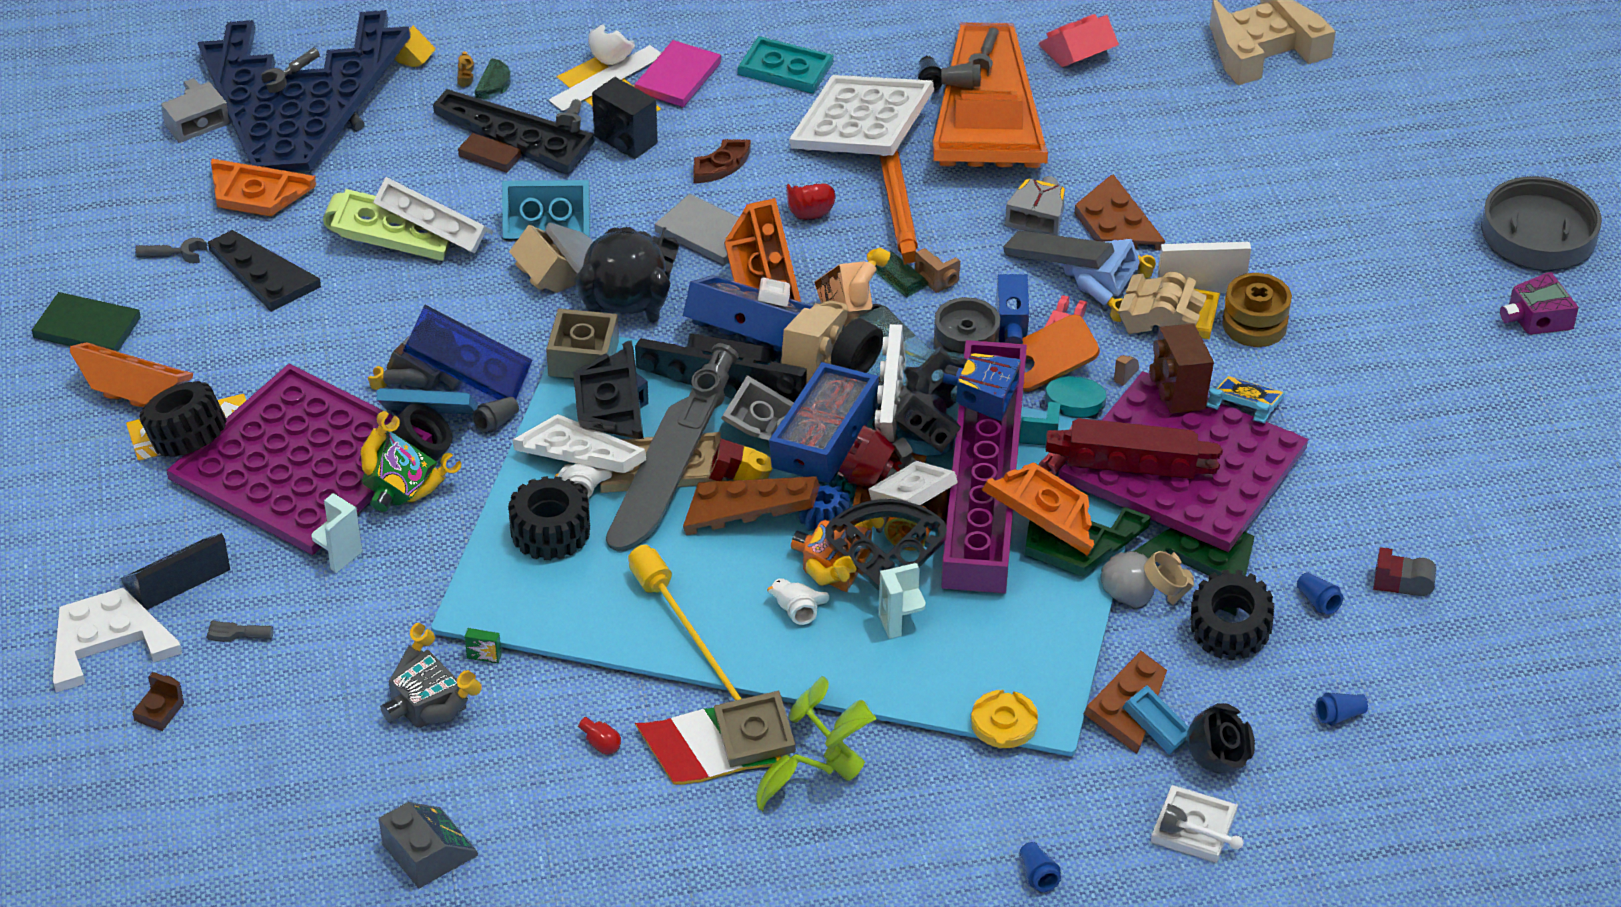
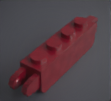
M1083 418L1072 421L1070 430H1048L1045 443V451L1067 457L1068 466L1194 479L1195 473L1217 474L1220 468L1217 459H1220L1223 453V449L1218 443L1198 441V434L1193 430Z

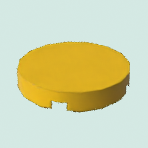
M994 690L983 694L975 701L971 713V727L977 738L987 745L998 748H1014L1025 744L1034 736L1038 727L1037 708L1022 693L1013 691V694L1004 693V690Z

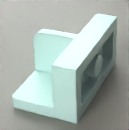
M333 493L324 500L327 521L312 533V540L328 550L330 568L337 573L362 553L356 507Z
M917 563L880 571L879 618L889 639L902 635L903 615L920 612L925 609L926 602L919 589L920 569Z

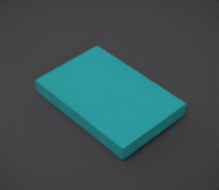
M758 36L739 64L738 75L814 94L834 63V55Z

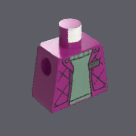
M1548 272L1514 286L1509 305L1500 308V315L1504 323L1518 321L1526 333L1533 335L1573 330L1579 307L1553 273Z

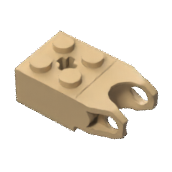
M831 300L815 304L811 309L804 308L784 329L781 363L807 368V383L821 362L831 364L833 346L842 332L844 322L847 319V305Z

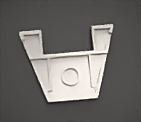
M124 588L60 606L53 672L55 691L57 693L85 684L84 675L78 662L80 658L144 639L152 661L157 662L182 654L180 643Z

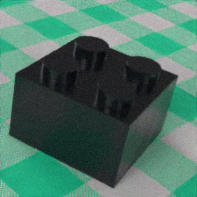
M613 77L592 92L595 137L633 159L638 158L658 143L655 98L617 77Z

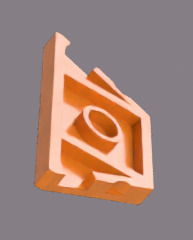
M218 159L211 160L216 203L219 208L273 216L316 186L315 176Z
M1033 462L1023 466L1020 470H1011L998 480L990 478L982 488V491L1085 555H1088L1093 548L1094 540L1089 539V529L1092 523L1091 516L1088 513V495Z

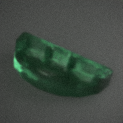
M491 58L475 89V98L488 99L490 94H495L499 91L502 94L508 89L511 82V73L504 62Z

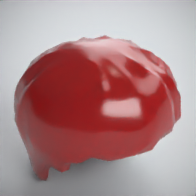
M816 183L803 187H791L787 184L786 186L788 208L798 219L814 220L822 218L831 211L835 203V190L829 184Z

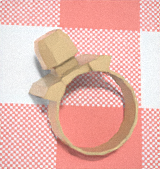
M1158 551L1145 562L1144 571L1152 585L1160 592L1166 594L1168 602L1174 605L1194 587V577L1190 570L1182 569L1180 566L1182 562L1174 552L1170 555L1167 552ZM1155 562H1158L1161 565L1157 567Z

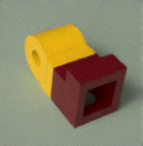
M721 439L712 457L709 479L715 481H722L723 477L732 480L768 479L773 469L771 458L762 452L756 451V449Z

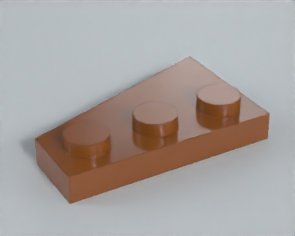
M1140 651L1087 705L1083 714L1137 754L1146 731L1122 707L1126 701L1145 686H1148L1158 696L1167 669Z

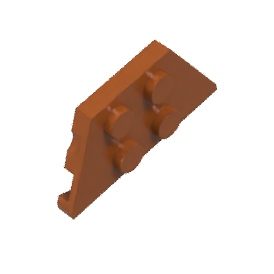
M1110 175L1075 204L1074 214L1095 241L1107 242L1132 239L1135 249H1137L1138 244L1155 245V250H1161V244H1165L1164 238L1115 175Z

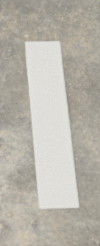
M649 45L628 56L622 62L612 65L550 98L549 101L564 111L569 108L572 100L578 99L582 101L592 96L594 90L613 77L623 79L653 63L661 53Z

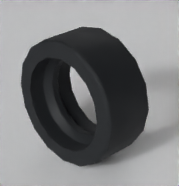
M861 318L852 320L839 334L832 349L830 363L867 373L881 352L884 337L882 329Z
M423 404L407 406L398 416L400 421L399 427L392 431L435 461L452 444V432L448 423L434 409ZM412 425L431 434L433 444L422 439L414 431Z

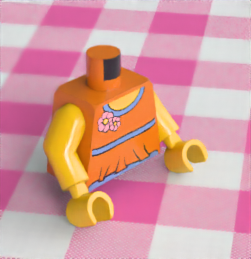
M882 517L873 518L854 526L872 541V527L874 526L876 529L881 528L884 525V519ZM821 521L812 535L796 531L792 538L791 549L803 552V570L819 586L830 584L844 592H848L858 575L857 568L850 556L840 557L826 543L825 530L830 521ZM834 530V540L842 538L846 541L848 549L845 551L848 552L852 544L846 539V530L842 532ZM864 548L859 549L854 554V558L859 563H865L871 551Z

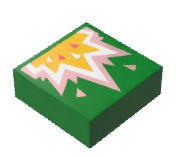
M467 628L464 636L467 659L499 664L502 655L500 633Z

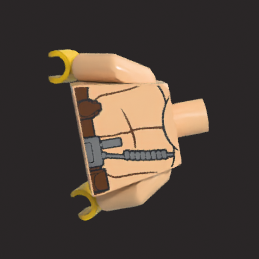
M881 247L872 249L867 253L868 262L839 264L814 281L821 303L832 300L847 305L848 314L844 322V328L852 320L860 318L872 310L873 305L869 282L877 270L875 265L884 267L890 258V252Z

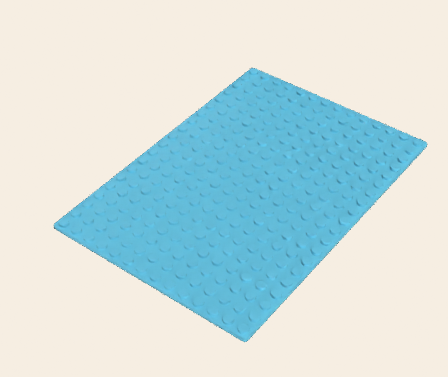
M619 337L616 353L623 349V343L632 340L635 357V345L639 340ZM703 351L704 354L713 355L712 353ZM756 361V363H758V364L770 365V364H768V363H763V362ZM546 366L515 438L557 414L578 422L574 378L548 376V366ZM636 368V373L648 381L649 404L641 408L644 438L654 437L667 409L676 402L689 397L693 386ZM951 395L956 402L957 395ZM725 396L722 404L714 409L703 433L720 432L721 439L756 449V451L762 452L771 458L768 440L748 435L721 419L733 399ZM956 402L951 408H946V414L953 417L956 422L958 420L959 404ZM1022 407L1021 418L1046 419L1047 411ZM1059 414L1058 430H1069L1072 421L1081 417H1069ZM875 415L872 416V418L867 424V427L875 430L872 426V423L875 420ZM606 433L618 439H631L630 437ZM956 435L954 436L953 448L948 453L931 456L925 455L927 456L926 464L952 471ZM1019 435L1017 470L1033 462L1039 465L1040 461L1048 454L1045 451V445L1020 443ZM512 443L431 625L432 631L436 635L465 640L464 636L467 628L500 633V643L503 648L727 690L662 592H646L630 570L628 561L630 552L640 545H649L657 550L672 573L669 585L666 587L738 693L757 696L779 690L782 701L795 703L807 689L811 688L816 680L824 676L827 678L829 686L825 697L815 706L816 708L843 713L857 700H863L878 720L977 738L971 727V713L975 701L983 694L994 690H1004V693L1013 694V691L1029 698L1038 712V727L1034 736L1019 747L1073 756L1076 753L1085 717L1083 713L1088 704L1113 602V597L1103 588L1101 570L1112 556L1121 552L1125 553L1126 545L1083 577L1026 556L1025 545L1029 519L1013 510L1006 593L941 588L944 541L919 568V589L926 602L925 609L920 612L903 615L902 635L889 639L879 618V590L859 573L848 592H844L830 584L819 586L803 570V552L791 549L792 538L796 531L812 535L815 529L808 531L806 525L800 523L798 511L774 517L771 512L765 513L756 518V521L744 523L742 519L725 522L724 528L712 530L711 526L697 528V534L686 536L683 524L697 486L677 487L661 522L652 534L631 549L617 551L610 548L606 541V536L627 491L601 493L600 483H598L588 499L590 536L588 540H585V545L582 548H576V553L573 555L566 554L565 558L562 559L557 557L551 558V560H544V557L535 559L531 558L530 553L523 554L520 552V547H515L513 538H511L508 509L511 495L513 492H518L520 485H527L529 480L534 478L540 480L544 476L554 478L563 466L577 463L516 451ZM772 469L768 478H795L803 476ZM835 476L830 481L831 487H835ZM726 478V481H734L732 479ZM818 480L820 486H825L827 484L826 482ZM1075 487L1088 495V513L1091 516V521L1111 528L1123 507ZM854 497L850 499V507L853 506ZM872 527V542L885 554H888L895 545L887 539L884 528L881 533H877L876 528ZM938 528L932 529L929 536L934 535L938 537ZM903 549L900 556L903 560L912 562L919 557V552L917 550L908 551ZM872 552L865 563H868L873 558ZM892 560L893 562H895V568L899 567L896 561ZM785 579L791 583L804 584L818 592H827L829 600L827 603L817 605V616L812 622L799 625L794 623L788 616L787 611L780 607L777 599L767 591V588L772 586L775 580Z

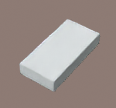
M761 278L758 301L787 307L790 297V284L769 278Z

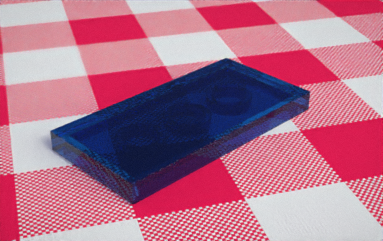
M426 304L423 306L403 348L404 352L497 400L510 396L515 399L517 398L532 363V359Z

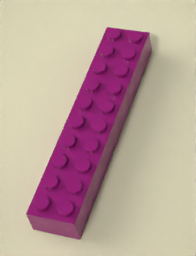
M966 340L964 358L967 360L974 353L1020 359V380L1001 421L959 405L957 423L961 428L956 434L952 471H955L958 483L950 487L941 588L1006 593L1013 509L982 491V488L988 479L998 480L1003 478L1006 472L1014 469L1017 470L1027 349L1025 344Z

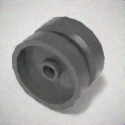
M970 297L951 299L942 304L935 313L933 353L941 346L947 351L951 359L958 361L964 359L966 340L999 343L1000 315L996 308L986 301Z

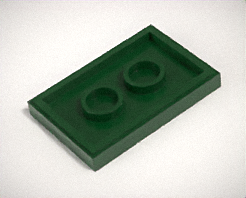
M58 292L31 331L33 338L67 346L87 342L118 352L141 316L139 309Z

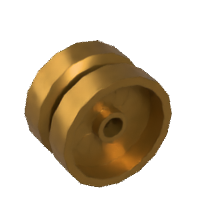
M1258 272L1246 273L1234 278L1228 284L1222 321L1225 333L1232 340L1246 346L1265 347L1279 342L1286 335L1292 300L1289 287L1277 277Z

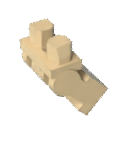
M1168 272L1163 277L1145 279L1143 274H1136L1131 277L1126 290L1127 294L1123 297L1118 313L1128 334L1152 331L1154 325L1164 327L1194 323L1196 326L1200 317L1198 313L1202 309L1207 296L1194 290L1196 280L1190 277L1186 280L1182 274L1177 272Z

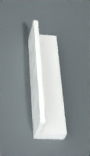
M385 177L373 201L374 204L474 254L485 232L491 235L494 232L488 227Z

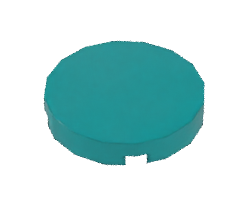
M1073 376L1061 377L1051 381L1046 386L1045 402L1047 405L1048 402H1059L1060 409L1063 410V414L1066 416L1088 417L1099 413V409L1105 407L1106 390L1100 384L1090 379Z

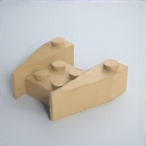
M1212 0L1210 29L1223 68L1237 85L1261 79L1264 58L1295 49L1308 64L1332 57L1336 31L1322 16L1294 0H1261L1257 6L1229 13L1218 0Z

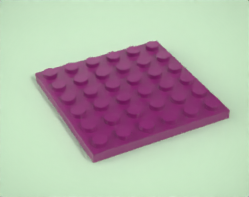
M289 363L226 418V426L217 438L206 446L183 455L167 469V476L169 480L299 549L314 555L322 547L312 540V533L327 521L324 500L334 493L355 506L358 514L371 502L375 494L373 490L363 484L364 471L362 470L360 450L373 428H378L377 415L383 410ZM388 414L384 424L388 425L394 416ZM412 425L414 431L422 439L433 444L431 434Z
M1142 371L1104 416L1102 421L1193 430L1198 434V441L1218 443L1223 449L1220 459H1217L1220 464L1217 474L1195 473L1194 479L1068 466L1067 460L1059 470L1058 477L1074 487L1123 508L1127 507L1149 515L1156 522L1229 552L1307 449L1309 439L1267 421L1265 424L1253 421L1254 416L1222 403L1218 410L1206 407L1205 410L1170 413L1165 401L1162 402L1159 397V389L1156 383L1151 381L1149 373Z

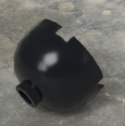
M1217 703L1195 716L1187 731L1189 751L1194 760L1202 768L1210 772L1227 773L1238 770L1247 765V760L1251 759L1255 753V738L1249 722H1242L1241 718L1237 715L1241 712L1236 707L1227 703Z

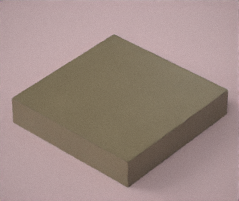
M779 690L714 705L715 716L730 768L796 752L795 741Z

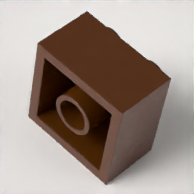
M1194 323L1159 327L1158 338L1153 343L1155 356L1153 364H1150L1149 374L1151 381L1155 382L1159 389L1161 401H1165L1170 413L1205 410L1214 361Z

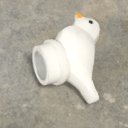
M567 464L555 476L562 477L564 481L567 479L574 481V486L580 485L583 488V493H586L589 499L598 483L612 477V471L582 464Z
M777 579L773 582L772 586L767 588V591L777 599L780 607L787 611L788 616L794 623L799 625L812 622L817 616V605L827 603L829 600L827 592H818L804 584L791 583L785 579Z

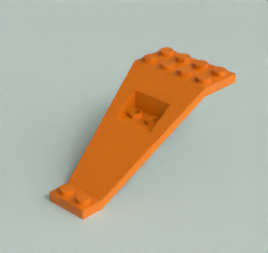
M960 22L951 66L968 63L971 55L982 54L981 47L989 28L994 27L998 29L999 34L991 53L987 55L993 62L990 75L988 76L987 70L981 67V87L968 89L946 84L933 139V160L939 161L941 166H955L956 162H967V166L982 167L984 162H996L997 167H1012L1013 163H1024V167L1039 168L1041 163H1048V150L1042 134L1014 24Z

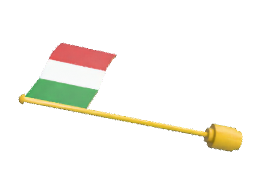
M640 545L633 549L628 556L629 568L642 588L649 593L662 592L733 699H742L666 587L669 585L672 573L657 550L649 545ZM714 707L697 710L662 721L635 723L636 728L673 784L699 783L741 770L771 767L781 758V756L730 768Z

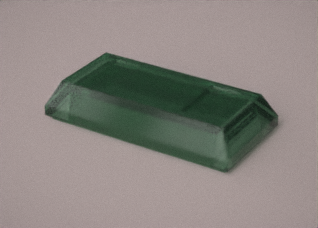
M889 251L890 258L884 267L875 265L876 273L905 297L916 293L929 284L921 274L908 264H904L903 260L892 251Z

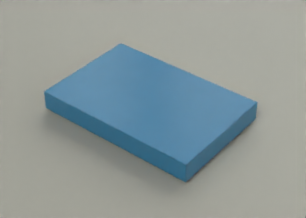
M377 389L376 400L386 410L403 411L409 405L423 404L434 409L437 413L473 415V412L478 407V403L469 393Z

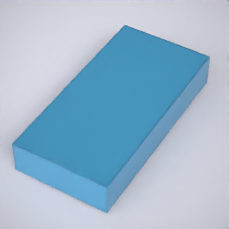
M1145 686L1126 701L1122 707L1169 755L1187 742L1189 726L1148 686Z

